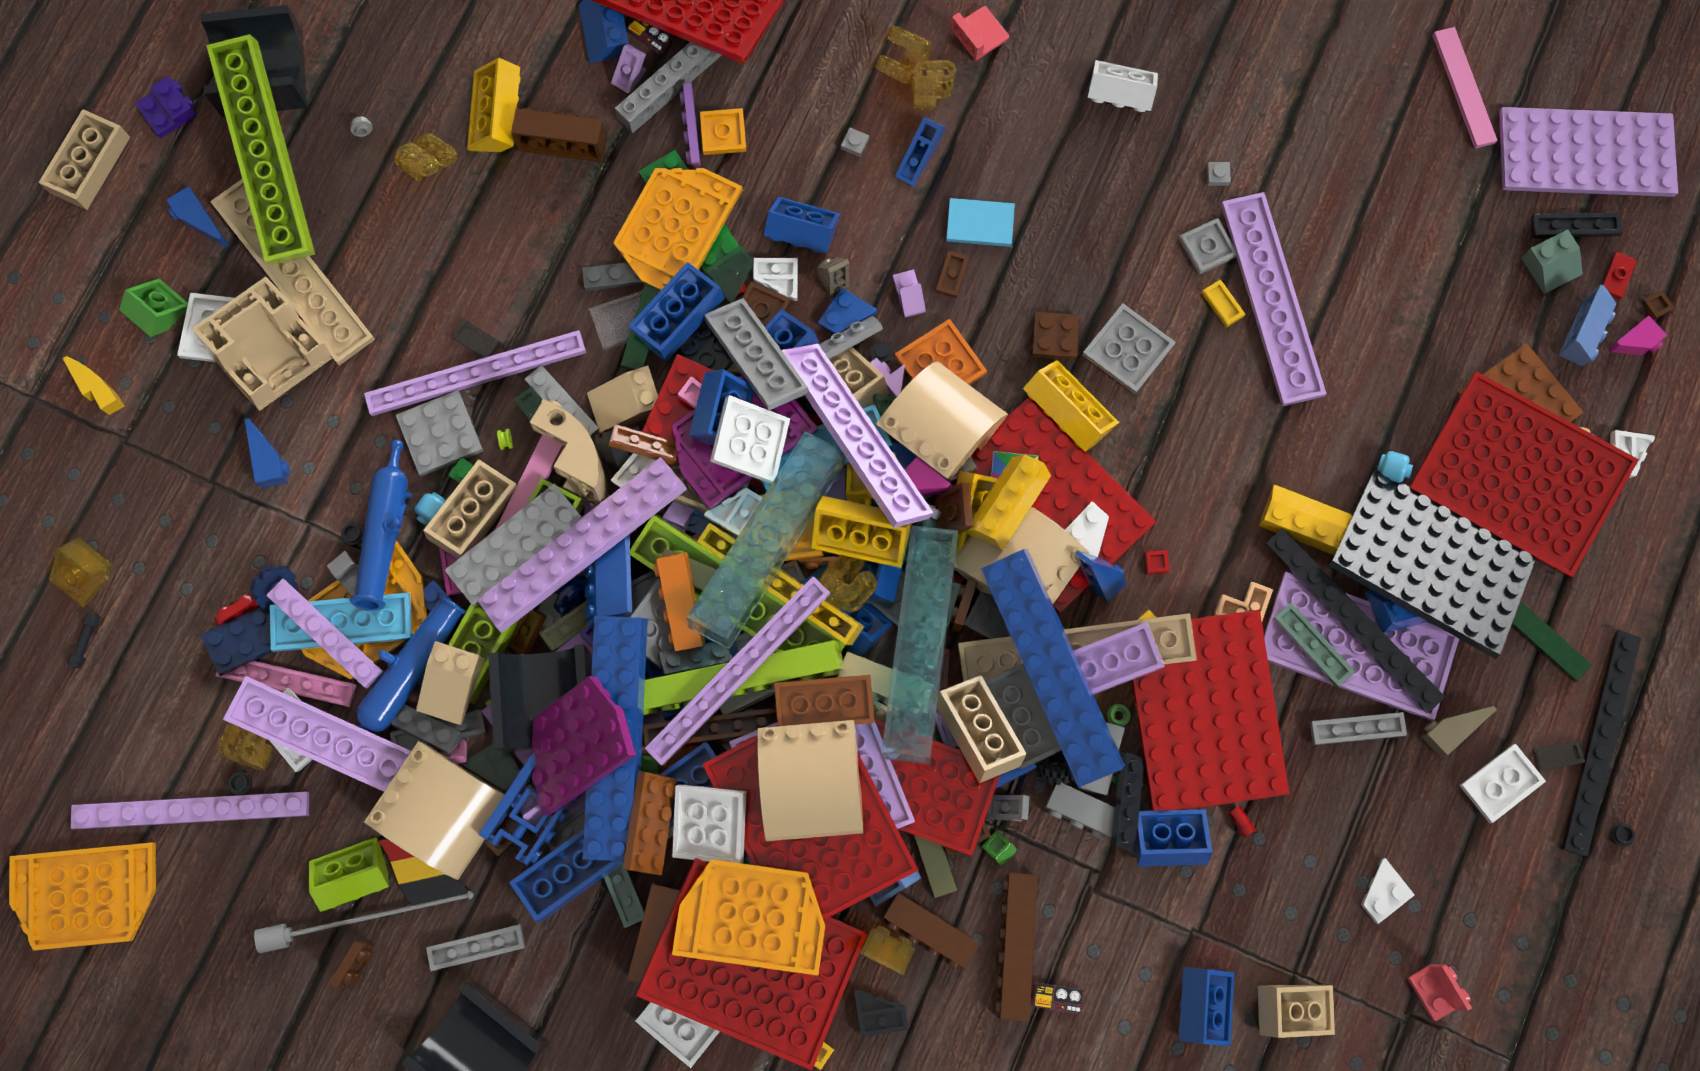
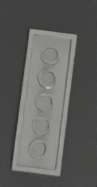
M744 298L704 314L705 322L768 411L808 394V386Z
M553 484L445 569V571L475 607L479 604L478 599L487 591L491 590L505 577L509 576L523 563L527 562L541 549L563 534L582 517L558 487Z

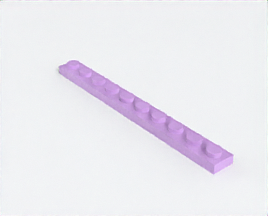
M578 330L364 394L371 416L446 395L456 390H463L534 369L541 365L544 366L585 354L586 350L581 333Z
M813 576L645 749L660 765H664L831 593Z
M309 792L72 805L71 829L309 816Z

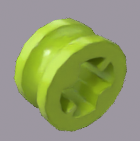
M506 429L505 432L498 430L497 436L500 449L504 450L505 447L513 448L510 429Z

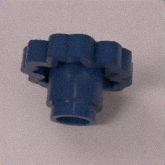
M275 565L262 568L260 573L252 579L249 588L254 594L252 597L253 601L263 609H268L270 605H276L266 595L282 579H285L297 590L298 584L294 581L296 575L284 565L279 568Z

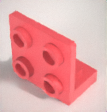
M986 6L981 7L966 18H963L960 13L952 17V32L975 61L1009 39L1008 33Z
M1430 964L1407 978L1432 1021H1437L1454 1010L1468 1011L1472 1009L1469 1004L1471 1001L1469 995L1463 988L1459 987L1456 982V973L1451 967H1447L1446 964Z

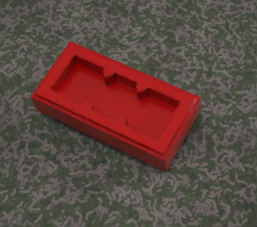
M1619 252L1613 254L1602 283L1610 295L1618 300L1623 298L1637 262L1636 259Z

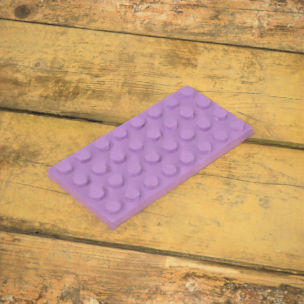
M1502 107L1499 110L1502 190L1675 197L1678 194L1673 114Z
M1283 573L1264 632L1268 662L1333 685L1273 620L1279 612L1292 602L1354 669L1355 672L1339 688L1431 721L1435 720L1439 704L1432 711L1426 713L1293 574ZM1347 594L1380 629L1370 602ZM1428 622L1385 633L1443 694L1459 638Z

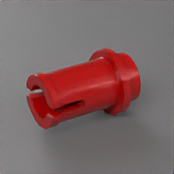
M1242 806L1228 813L1240 830L1238 833L1242 834L1243 837L1255 831V824L1250 822Z

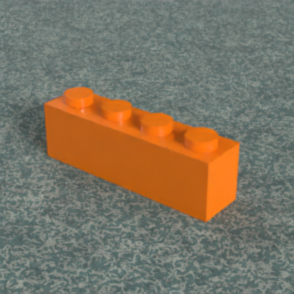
M687 552L657 558V563L654 564V571L656 577H660L662 586L659 587V595L661 600H665L666 609L663 610L665 622L670 624L671 632H668L670 646H674L675 651L703 646L706 642Z

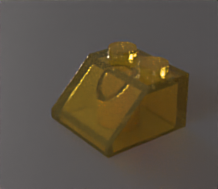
M77 538L57 549L49 580L83 607L108 581L112 564L81 538Z
M878 925L877 929L872 927L860 954L904 975L915 951V948L911 947L912 941L902 936H899L897 940L889 936L890 930Z

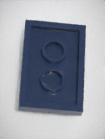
M261 607L200 635L220 677L273 652L271 651L270 612L268 609Z

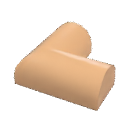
M1251 581L1244 602L1222 594L1216 605L1214 616L1260 610L1261 620L1263 621L1273 589Z

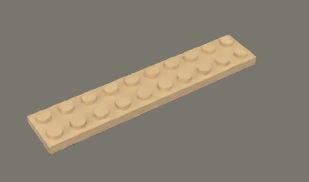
M243 179L210 201L282 294L292 303L294 309L307 326L324 342L329 354L339 366L375 340L310 256L273 266L264 261Z
M1190 613L1064 629L1074 651L1147 622L1164 664L1197 660ZM1011 636L958 643L964 682L980 675L984 681H987L1023 663Z

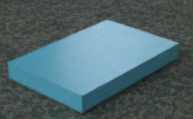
M950 198L946 242L1011 247L1015 203Z

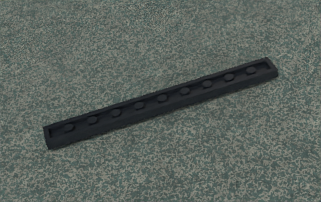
M1283 528L1265 544L1271 553L1426 713L1432 711L1445 698L1439 689Z
M1620 630L1616 631L1561 848V850L1582 857H1588L1641 637Z

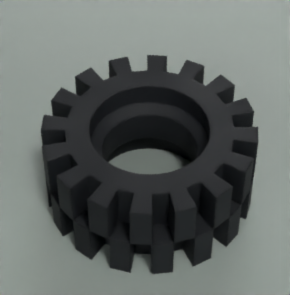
M1062 751L1036 763L1037 776L1039 778L1042 777L1043 782L1048 780L1051 785H1053V782L1061 785V781L1067 784L1069 780H1074Z

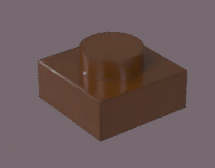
M1663 290L1641 302L1653 320L1675 308Z

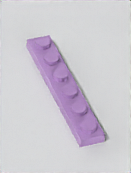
M282 579L266 595L365 688H368L384 672L285 579Z

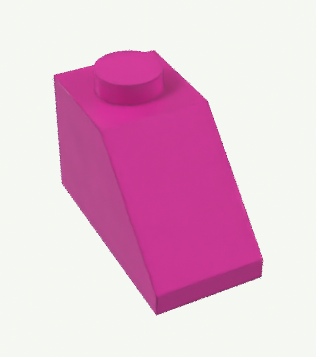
M1648 316L1608 349L1614 353L1643 355L1649 350L1653 353L1663 345L1661 340L1667 334Z
M918 456L905 469V472L921 495H938L953 488L946 479Z

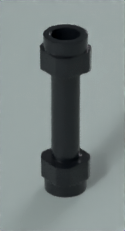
M88 612L86 617L84 616L82 623L85 626L74 654L69 655L67 665L79 669L82 668L86 660L83 657L94 627L98 628L100 624V616Z

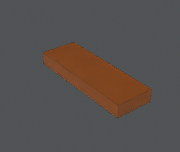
M614 425L609 446L655 460L661 457L665 463L676 464L678 455L675 442L620 425Z

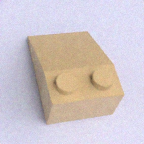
M853 347L829 359L862 409L876 404L890 394L884 375Z
M648 366L626 372L587 392L600 434L612 431L615 424L624 427L648 419L658 398Z
M435 641L426 665L416 711L462 725L485 658Z
M1333 985L1258 986L1259 1034L1261 1036L1285 1038L1335 1035Z

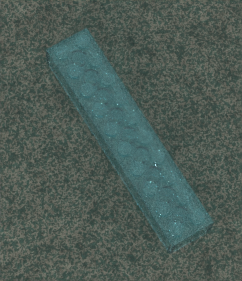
M806 431L804 432L686 617L688 628L727 649L731 648L815 513L822 496L826 495L845 465V455L840 448Z
M912 526L882 745L883 759L931 765L958 547L957 530Z

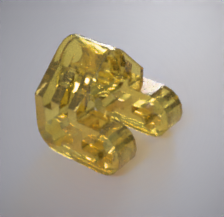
M891 26L887 38L906 48L903 60L900 63L890 57L880 55L875 67L903 83L913 84L917 81L930 59L932 42L926 41L925 38L918 37L917 34L903 28Z
M948 60L921 61L915 65L912 87L914 110L936 109V98H947L952 95L954 89L953 80L956 74V66L953 62ZM945 68L948 69L949 75H945L943 72ZM922 69H926L927 76H923ZM943 83L946 84L947 90H943L941 87Z
M427 133L419 137L416 144L408 142L400 146L394 162L401 171L416 181H420L424 177H429L436 173L439 165L448 167L457 161V152L452 146L435 135Z
M842 555L838 562H832L818 579L831 593L826 599L836 608L847 612L857 611L877 588L878 582L872 572L863 571L857 575L864 565V560Z
M228 722L220 740L218 752L225 759L265 771L274 748L265 744V738L243 728L239 729L238 726ZM229 744L235 747L233 751H230L228 748Z

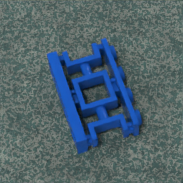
M533 753L478 834L496 847L503 837L521 847V850L515 858L528 867L531 863L535 864L538 862L543 853L540 851L545 843L549 844L556 834L554 828L558 822L562 824L568 816L569 811L567 808L571 802L576 803L581 794L559 808L554 816L552 814L543 815L536 827L518 817V813L530 796L538 801L537 793L529 788L521 795L531 780V773L536 766ZM511 808H514L509 817L519 824L512 835L500 828L496 836H494ZM544 827V831L526 857L525 854L530 847L520 841L521 837L527 829L538 835Z

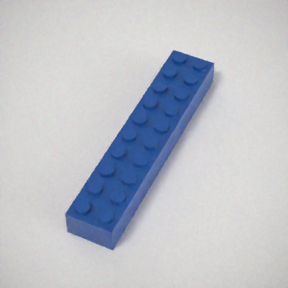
M1022 549L981 568L1078 788L1122 770L1125 764L1029 550Z
M594 616L591 677H597L602 683L603 688L611 694L610 699L613 703L623 709L636 756L586 790L583 859L624 861L637 775L638 771L641 772L648 619Z
M705 741L659 775L676 779V785L714 788L702 764L717 757V755ZM675 793L669 830L674 827ZM583 829L509 883L535 922L541 923L618 868L624 861L583 859Z

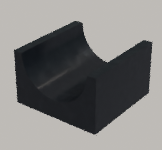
M288 5L200 14L201 23L210 44L249 34L258 41L276 111L307 108L303 30ZM214 75L213 85L204 86V94L220 116L226 117Z
M574 645L571 649L540 654L488 653L494 749L500 752L532 750L533 718L587 677L592 676L590 651L585 645Z
M478 982L465 983L459 990L460 995L456 1003L434 1032L401 1063L409 1071H528L550 1042Z

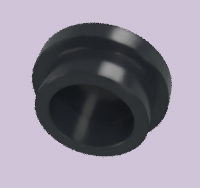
M878 342L872 346L870 355L872 360L878 358L881 363H887L892 358L893 352L889 344Z
M348 523L343 527L341 537L345 543L357 545L362 541L364 529L358 523Z
M235 772L228 780L229 790L236 795H244L252 787V778L246 772Z
M1618 823L1611 828L1610 837L1616 845L1625 847L1633 843L1635 832L1630 825Z

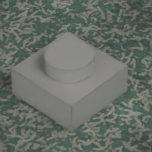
M849 128L841 144V149L861 157L869 141V135Z
M1208 162V186H1229L1231 183L1230 162Z

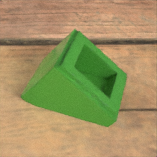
M997 830L981 846L1001 867L1017 851L1013 843Z

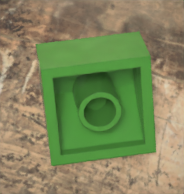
M158 278L126 289L119 310L152 337L168 331L187 311L188 303Z

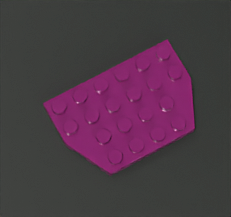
M743 375L739 377L741 380L748 383V381ZM754 391L751 404L767 409ZM795 400L769 410L790 418L781 458L818 431V427ZM695 408L674 423L672 429L681 475L705 506L711 510L754 477L710 462L714 446L704 444L689 436Z
M587 677L533 718L532 753L535 755L536 766L531 774L542 815H551L636 756L624 711L619 705L613 703L610 699L611 694L603 688L602 683L597 677Z

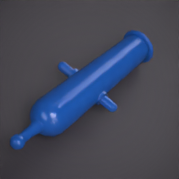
M399 439L393 440L390 444L391 455L387 466L380 468L371 480L355 593L350 598L352 605L364 610L376 611L385 607L383 597L396 539L400 535L399 530L402 527L403 515L405 514V507L407 505L405 500L409 501L412 497V494L407 492L408 479L404 472L399 469L400 452L404 448L403 442Z
M440 594L439 602L398 655L393 656L385 650L379 652V658L388 663V668L378 677L374 686L358 706L356 714L359 728L376 733L384 731L391 725V722L404 706L416 686L422 685L426 665L435 641L445 644L463 615L466 614V610Z

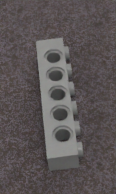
M690 42L615 107L618 120L633 134L683 90V83H691L715 62L721 54Z

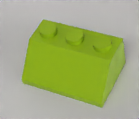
M377 837L309 861V893L320 912L389 887L388 870Z

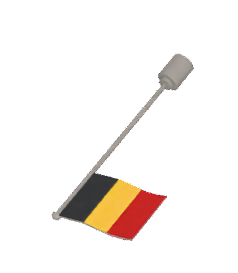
M388 839L380 840L378 842L388 855L398 884L411 906L292 931V928H288L285 923L257 929L254 932L255 946L259 954L283 949L290 946L293 936L469 898L471 900L474 894L472 891L466 890L460 879L456 880L440 872Z

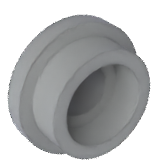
M356 117L350 125L351 133L358 137H364L371 133L372 124L365 117Z

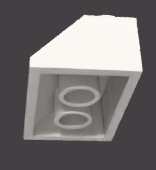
M1095 60L1088 98L1097 103L1110 102L1116 107H1133L1134 110L1139 112L1151 111L1157 89L1158 73Z

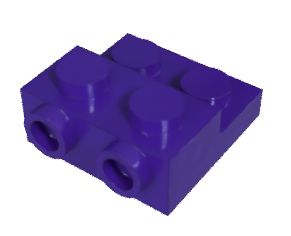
M169 76L151 86L150 89L153 92L135 102L160 139L197 116L192 109L195 106L188 95L183 97L180 92L184 89L176 79L172 81Z

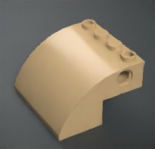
M267 277L261 279L192 328V331L217 364L259 411L332 359L324 342L299 318L292 303Z
M936 361L921 371L902 390L876 425L944 477L952 481L976 448L981 450L1008 414Z
M542 399L541 405L530 421L531 427L534 431L565 446L554 464L556 473L567 478L563 488L580 497L584 503L587 500L590 502V506L595 508L609 496L606 475L595 445L584 426L574 416L562 409L558 402L551 399L550 401Z
M1031 506L1003 551L970 536L950 565L966 580L976 581V588L980 592L992 595L981 568L1022 549H1028L1051 602L1054 604L1080 566L1075 553L1079 550L1089 554V551L1057 523Z
M854 720L758 728L759 787L766 841L863 833L862 794L858 772L857 735Z
M418 741L364 823L411 855L458 880L485 840L478 834L504 797V794L478 776L464 770L432 747Z

